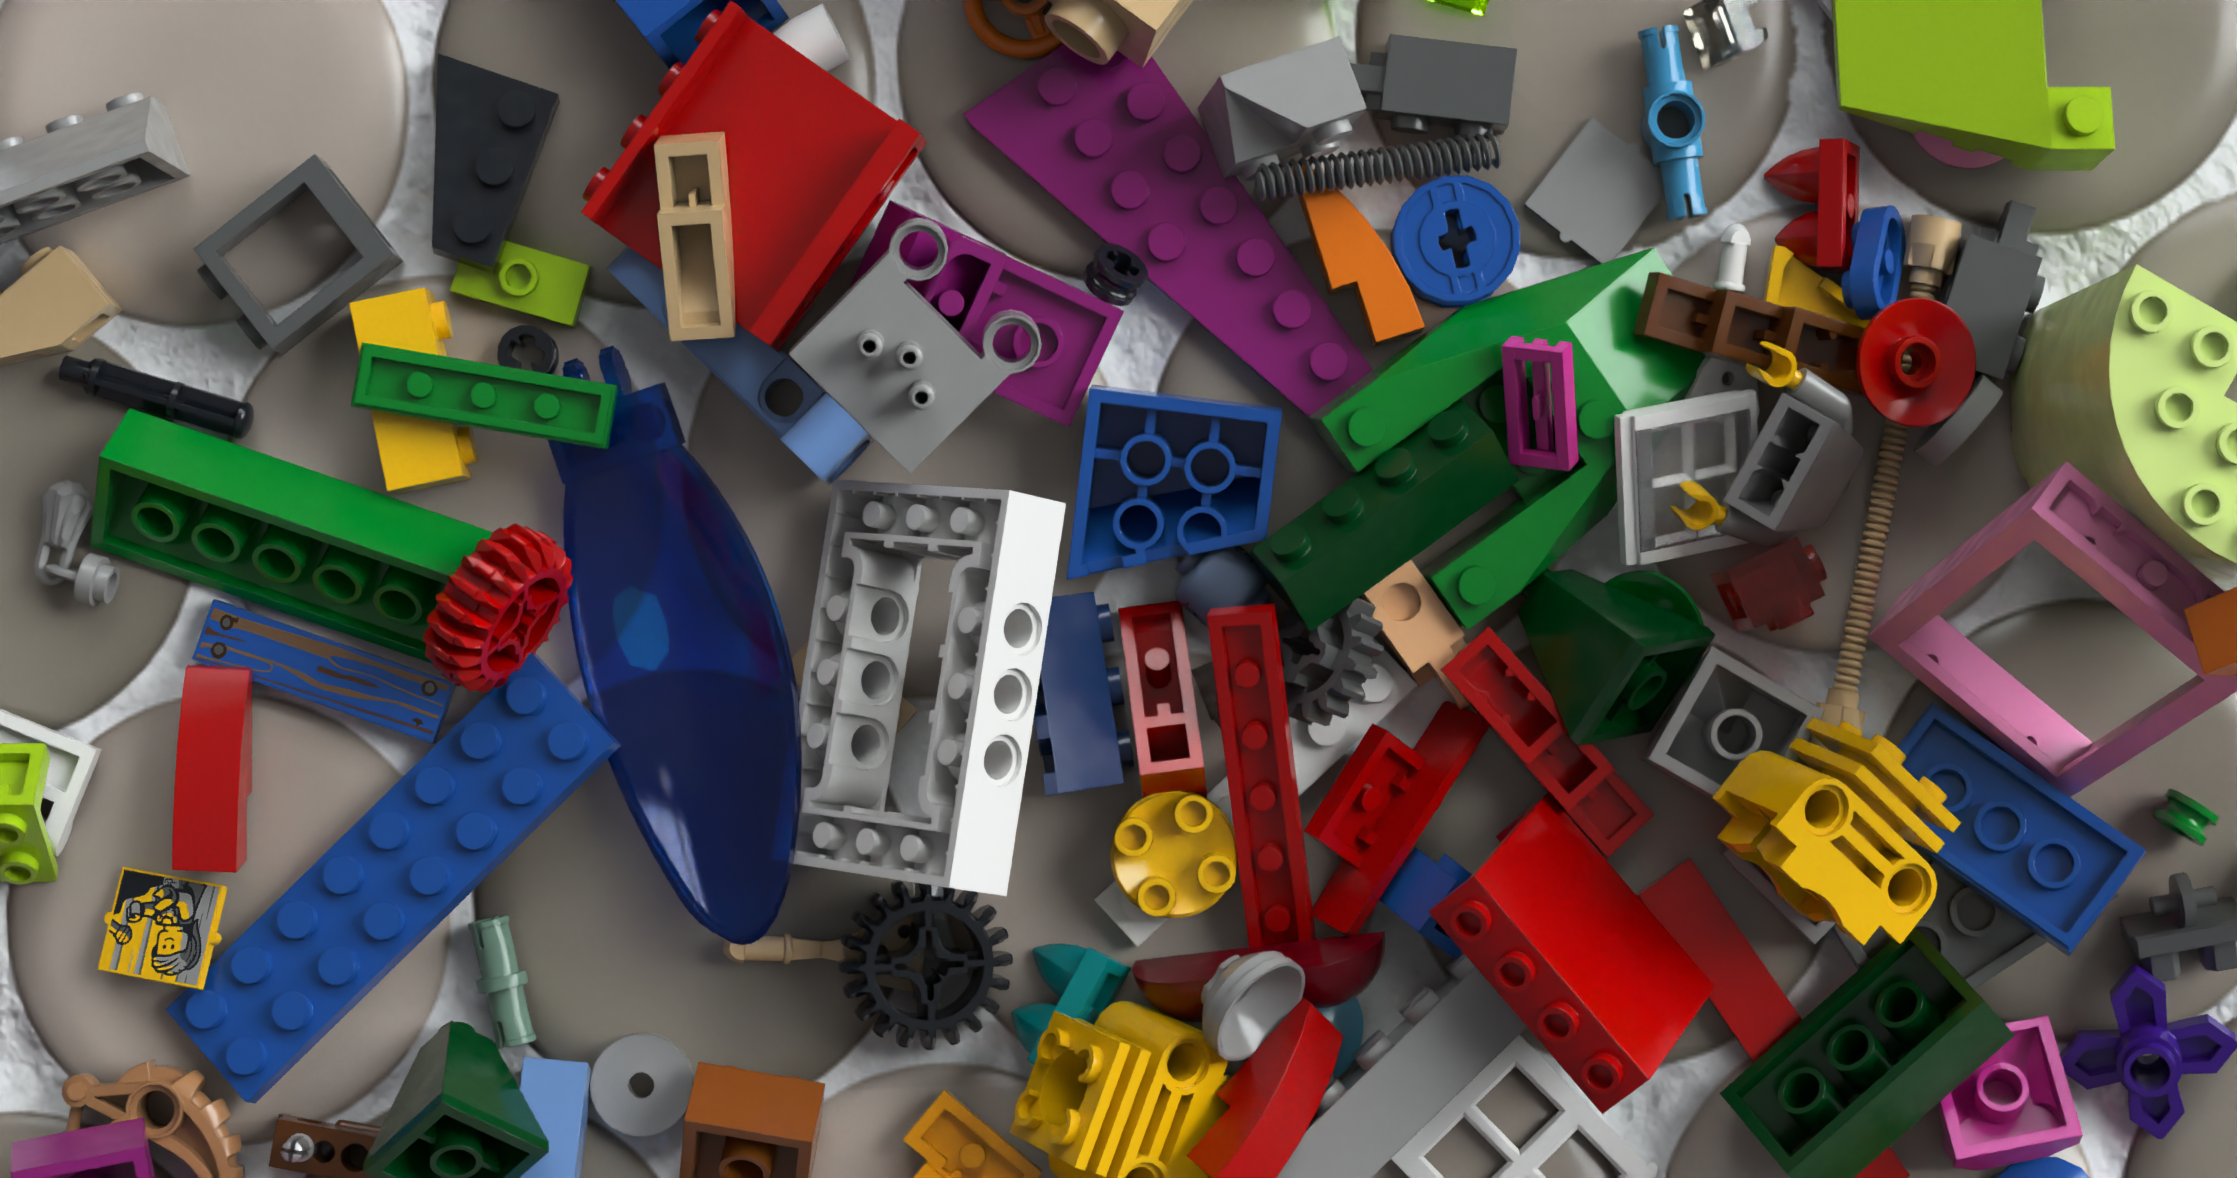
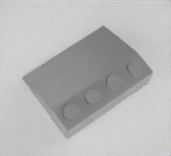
M141 92L130 93L106 103L105 106L108 112L84 120L81 114H75L57 119L45 126L48 134L24 142L22 136L0 140V245L189 177L190 173L165 105L152 96L144 98Z

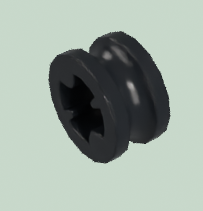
M1111 243L1102 244L1094 254V261L1090 262L1083 271V280L1088 289L1101 300L1117 306L1129 305L1136 296L1137 288L1144 284L1148 276L1145 264L1136 254L1127 248Z
M519 325L510 329L501 338L497 353L500 366L522 369V363L512 357L516 344L525 347L523 339L535 338L534 345L537 349L544 352V357L539 366L531 362L532 371L547 374L555 372L559 363V350L551 336L542 329L532 325Z

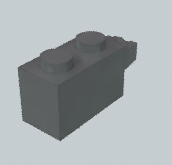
M1390 34L1386 43L1385 53L1371 52L1369 65L1350 63L1362 97H1365L1367 107L1365 111L1377 112L1378 119L1391 120V130L1410 134H1428L1429 125L1455 128L1454 137L1460 136L1464 139L1466 135H1471L1474 138L1477 133L1483 137L1486 132L1491 134L1493 132L1504 133L1509 125L1517 49Z
M2013 200L2004 205L1996 230L1984 227L1979 237L1968 234L1959 240L1953 273L1949 276L1946 275L1938 299L1939 302L1950 307L1961 317L1971 333L1976 351L1974 379L1984 375L1993 384L2003 380L2005 372L2015 373L2026 343V338L2018 336L2025 312L2031 314L2035 312L2045 286V277L2037 275L2042 262V258L2036 256L2039 245L2027 241L2036 208Z

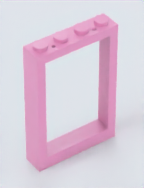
M2067 461L1902 591L1868 636V638L2014 759L2069 797L2237 692V676L2203 674L2184 609L2221 594L2224 591ZM2036 540L2198 675L2092 743L1938 614Z

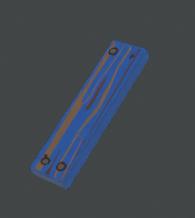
M216 599L212 601L192 657L193 660L210 666L252 667V681L432 744L437 742L456 685L448 680Z

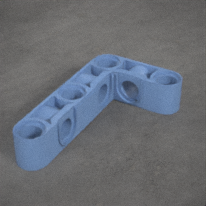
M627 246L606 269L669 330L663 271ZM737 323L736 335L732 338L681 341L828 486L842 475L874 441L829 394L825 393L781 349L779 352L775 351ZM782 382L797 384L803 394L802 405L797 412L789 416L776 415L769 408V393L773 387Z

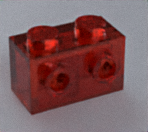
M1798 537L1784 540L1773 547H1767L1710 574L1737 632L1756 629L1765 624L1770 632L1776 629H1785L1814 615L1815 613L1810 603L1826 596L1820 582L1827 579L1823 563L1811 544L1802 547Z

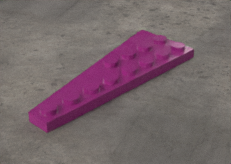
M1063 44L963 114L973 130L980 133L1002 152L1010 162L1038 183L1067 211L1069 210L1097 234L1105 244L1120 245L1136 254L1147 268L1148 281L1184 309L1207 332L1221 341L1250 366V369L1258 376L1267 381L1301 410V413L1307 418L1373 371L1237 176L1223 178L1206 132L1152 56L1145 66L1141 68L1119 51H1116L1107 64L1100 65L1081 57Z

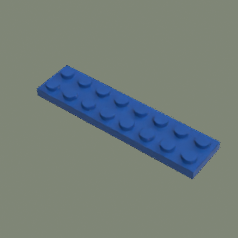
M531 652L519 671L510 674L506 683L501 687H494L209 967L204 990L187 988L166 1011L244 1101L255 1104L621 745L538 655Z

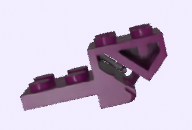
M889 199L848 290L889 249L891 236L900 224L914 218L931 220L940 226L946 235L948 244L946 264L938 274L930 279L922 281L907 279V281L979 353L984 350L982 344L984 327L992 316L1000 311L1010 309L1022 311L1030 316L1039 329L1042 343L1040 355L1035 363L1025 371L1010 374L993 393L1070 428L1124 311L1007 256L1004 252ZM920 231L912 232L905 236L899 247L900 254L905 262L917 267L925 266L932 262L938 251L934 238ZM1015 324L1001 327L993 338V347L997 353L1007 358L1021 356L1026 352L1030 344V335L1026 329Z

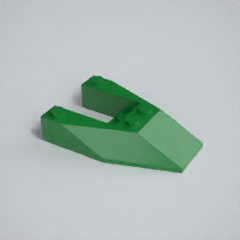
M1649 248L1462 306L1308 417L1342 468L1348 471L1359 472L1451 404L1462 399L1493 430L1509 460L1501 346L1511 336L1523 337L1524 343H1532L1535 338L1546 339L1549 346H1556L1559 341L1572 342L1579 461L1570 471L1511 464L1519 481L1510 488L1518 500L1420 570L1423 577L1460 628L1470 629L1521 592L1612 510L1617 503L1614 415L1622 414V411L1684 400L1695 380L1697 370L1706 357L1705 355L1633 335L1649 272H1661L1673 276L1655 248ZM1525 361L1530 449L1537 450L1536 423L1533 419L1532 398L1534 397L1532 361ZM1549 363L1554 452H1556L1551 363ZM1670 428L1650 432L1651 454Z

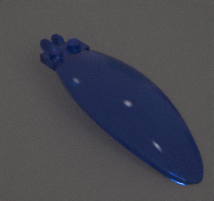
M613 345L601 349L598 356L605 383L619 387L608 450L548 440L561 481L565 484L563 509L564 551L566 552V557L572 561L570 574L573 576V582L567 590V595L569 596L568 604L580 672L591 713L621 745L608 758L618 786L649 849L678 898L689 913L711 932L733 944H752L767 933L778 915L789 885L797 840L802 780V747L799 702L790 649L772 589L747 534L717 486L703 467L682 445L686 441L666 383L656 384L632 393V382L628 369L625 366V361L620 351ZM578 358L564 362L562 368L563 376L591 381L587 368Z

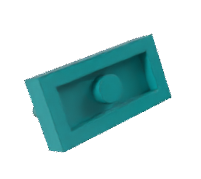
M1063 943L1035 947L1032 953L1038 971L1049 988L1060 997L1057 1005L1034 1003L1012 1011L1011 1015L1017 1037L1024 1049L1029 1053L1027 1061L1032 1064L1035 1063L1039 1039L1048 1028L1053 1011L1064 1013L1072 1018L1076 1017L1094 1025L1101 1012L1113 1003L1132 968L1090 947L1086 949L1078 945Z

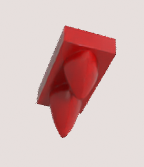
M1845 138L1819 139V147L1801 150L1789 155L1764 174V180L1784 195L1802 202L1818 204L1817 211L1805 213L1787 224L1775 237L1777 245L1786 247L1793 252V257L1803 264L1821 268L1832 274L1844 273L1850 270L1853 256L1851 232L1853 224L1858 222L1860 147Z

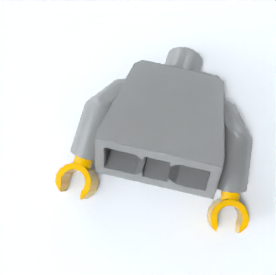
M1762 341L1759 344L1772 353L1770 367L1763 371L1746 363V371L1751 377L1771 386H1787L1786 393L1781 394L1726 494L1723 505H1718L1715 498L1697 482L1684 481L1680 484V487L1689 496L1695 498L1696 502L1688 509H1679L1676 506H1670V509L1692 530H1702L1714 523L1715 529L1718 532L1761 547H1773L1797 531L1818 530L1826 523L1840 496L1848 489L1850 478L1863 456L1864 448L1851 436L1854 430L1852 406L1847 396L1807 368H1802L1798 371L1796 357L1792 352L1770 342Z

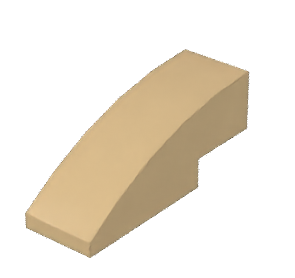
M725 132L660 136L654 144L660 201L657 220L670 342L735 337L734 255Z

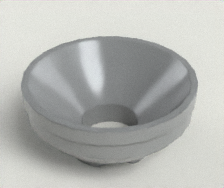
M1263 951L1242 957L1234 955L1222 962L1212 979L1204 985L1201 994V1002L1203 1004L1202 1028L1206 1042L1225 1060L1238 1061L1250 1057L1301 1001L1305 988L1303 969L1291 958L1277 951Z

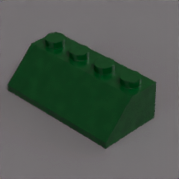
M1459 399L1338 488L1332 490L1302 514L1278 529L1274 534L1254 547L1248 556L1261 571L1271 588L1311 632L1509 489L1519 479L1493 430L1462 399Z
M1915 926L1902 944L1893 940L1889 942L1721 1091L1720 1095L1790 1178H1854L2015 1035Z

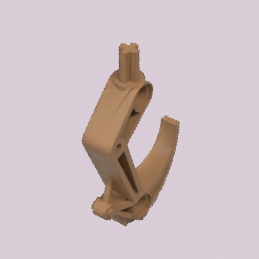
M156 1059L131 1068L118 1082L100 1083L94 1075L89 1073L74 1075L64 1082L62 1096L64 1101L71 1106L65 1132L79 1130L85 1105L108 1116L110 1124L144 1117L148 1139L180 1157L192 1168L199 1178H245L244 1165L238 1163L236 1155L243 1150L239 1133L230 1134L226 1125L233 1115L223 1098L212 1103L204 1093L207 1078L197 1069L187 1072L182 1068L172 1065H157ZM154 1091L166 1093L173 1101L174 1116L169 1124H160L149 1114L148 1100Z

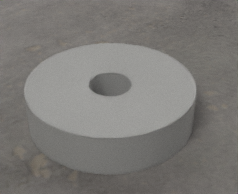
M1980 375L1973 381L1970 392L1962 405L1948 418L1930 425L1915 445L1913 451L1932 468L1939 466L1978 428L1996 406L2003 392L1987 377Z
M654 1033L630 1034L610 1044L598 1057L590 1078L591 1098L600 1117L618 1132L636 1137L656 1135L672 1127L686 1113L694 1082V1072L684 1051L670 1039ZM636 1073H646L653 1079L654 1089L650 1095L640 1096L633 1091L631 1081Z

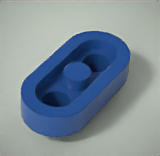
M1893 205L1864 209L1860 221L1855 222L1852 227L1853 256L1850 270L1843 273L1841 287L1845 305L1849 309H1854L1861 320H1871L1881 309L1897 300L1906 241L1901 216Z

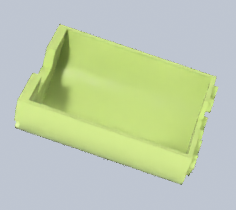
M2138 264L2035 311L2022 334V337L2026 338L2024 352L2015 373L2011 374L2009 383L2012 421L2010 436L2021 476L2026 479L2030 489L2067 461L2224 592L2237 587V403L2224 396L2237 374V322Z

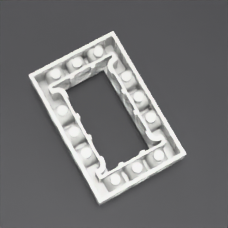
M835 480L833 482L774 861L1007 896L1066 503L1011 490ZM923 558L958 561L953 568L948 592L953 594L945 645L940 644L938 655L939 658L943 659L935 710H930L928 723L932 724L925 776H920L918 786L920 808L925 815L932 818L889 811L884 812Z

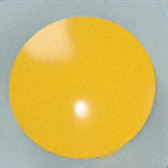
M1182 790L1148 795L1133 804L1124 813L1115 828L1110 846V862L1114 878L1124 895L1134 905L1149 915L1164 918H1183L1201 913L1219 901L1235 881L1238 857L1232 824L1216 804L1199 794L1189 791L1183 792Z

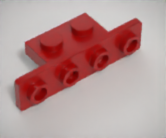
M1445 701L1413 750L1389 731L1373 723L1371 724L1304 829L1305 833L1342 859L1340 865L1313 905V917L1345 936L1354 937L1358 934L1488 730L1489 726L1479 715L1464 708L1460 710L1456 704Z

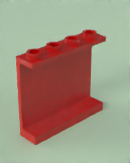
M730 1L723 12L718 9L713 10L701 24L695 36V41L699 43V46L687 63L684 65L679 61L667 72L657 91L662 98L648 118L641 114L630 124L620 142V146L625 150L611 170L603 167L591 179L583 193V199L587 201V204L581 213L663 271L657 220L660 201L654 144L660 136L725 132L732 219L736 323L779 352L927 142L920 132L900 118L897 121L752 20L740 6Z
M1546 793L1503 827L1495 836L1501 843L1469 879L1434 905L1428 912L1603 1114L1650 1080L1712 993L1715 986L1551 795Z

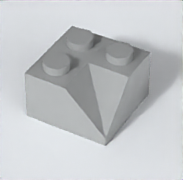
M1340 36L1220 75L1197 109L1223 178L1225 179L1243 172L1245 180L1250 181L1256 179L1255 174L1261 163L1268 166L1271 162H1274L1278 165L1279 160L1299 153L1308 161L1311 156L1317 159L1320 155L1326 156L1340 148L1338 140L1353 133L1351 126L1367 107ZM1263 170V171H1262V176H1265L1266 173H1265V171Z
M1711 646L1692 676L1670 703L1640 759L1715 801L1712 798L1738 764L1749 754L1760 750L1772 751L1796 762L1799 756L1789 746L1796 737L1808 741L1812 733L1805 726L1812 717L1820 720L1825 710Z

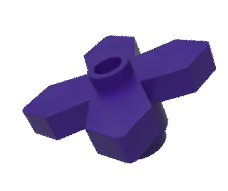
M2133 964L2129 966L2110 990V999L2119 1029L2078 1030L2062 1050L2060 1057L2065 1074L2087 1090L2121 1082L2128 1090L2129 1119L2157 1139H2163L2185 1113L2178 1086L2181 1075L2217 1073L2237 1049V1039L2234 1032L2208 1014L2167 1023L2165 984L2140 966Z

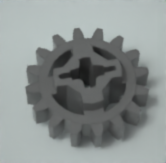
M1359 596L1311 632L1293 612L1286 610L1283 613V619L1287 626L1278 633L1289 717L1309 725L1315 722L1323 726H1329L1333 714L1341 718H1346L1349 715L1348 701L1351 698L1361 702L1365 699V692L1361 685L1367 679H1376L1378 672L1372 667L1373 662L1371 660L1373 657L1383 653L1384 646L1373 642V637L1381 631L1383 624L1381 621L1371 618L1376 607L1372 603L1362 600V596Z

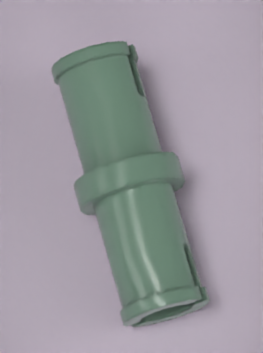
M509 914L468 923L482 977L476 981L478 993L486 994L497 1049L518 1046L537 1039L536 1033L533 1031L523 984L529 982L526 969H519L509 925Z

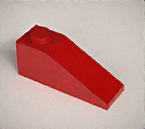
M1178 601L1118 608L1142 798L1155 793L1182 790L1183 792L1189 791L1207 798L1204 761L1182 605Z

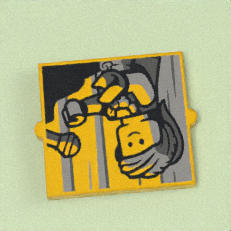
M122 867L112 911L107 912L104 916V921L108 924L97 970L204 990L214 945H218L222 940L221 935L217 931L228 887Z

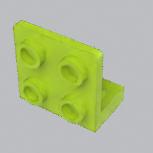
M0 743V882L26 885L32 882H54L57 880L59 868L55 855L52 852L50 839L40 811L50 763L46 743Z

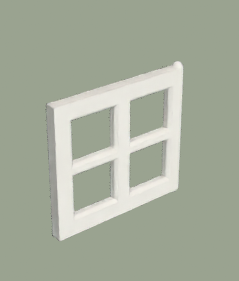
M1521 1035L1516 1037L1391 1158L1409 1178H1444L1424 1156L1464 1117L1506 1160L1490 1178H1546L1538 1168L1577 1129L1620 1172L1616 1178H1654L1658 1171V1166L1655 1163L1650 1162L1646 1164ZM1515 1066L1558 1109L1520 1149L1476 1106Z

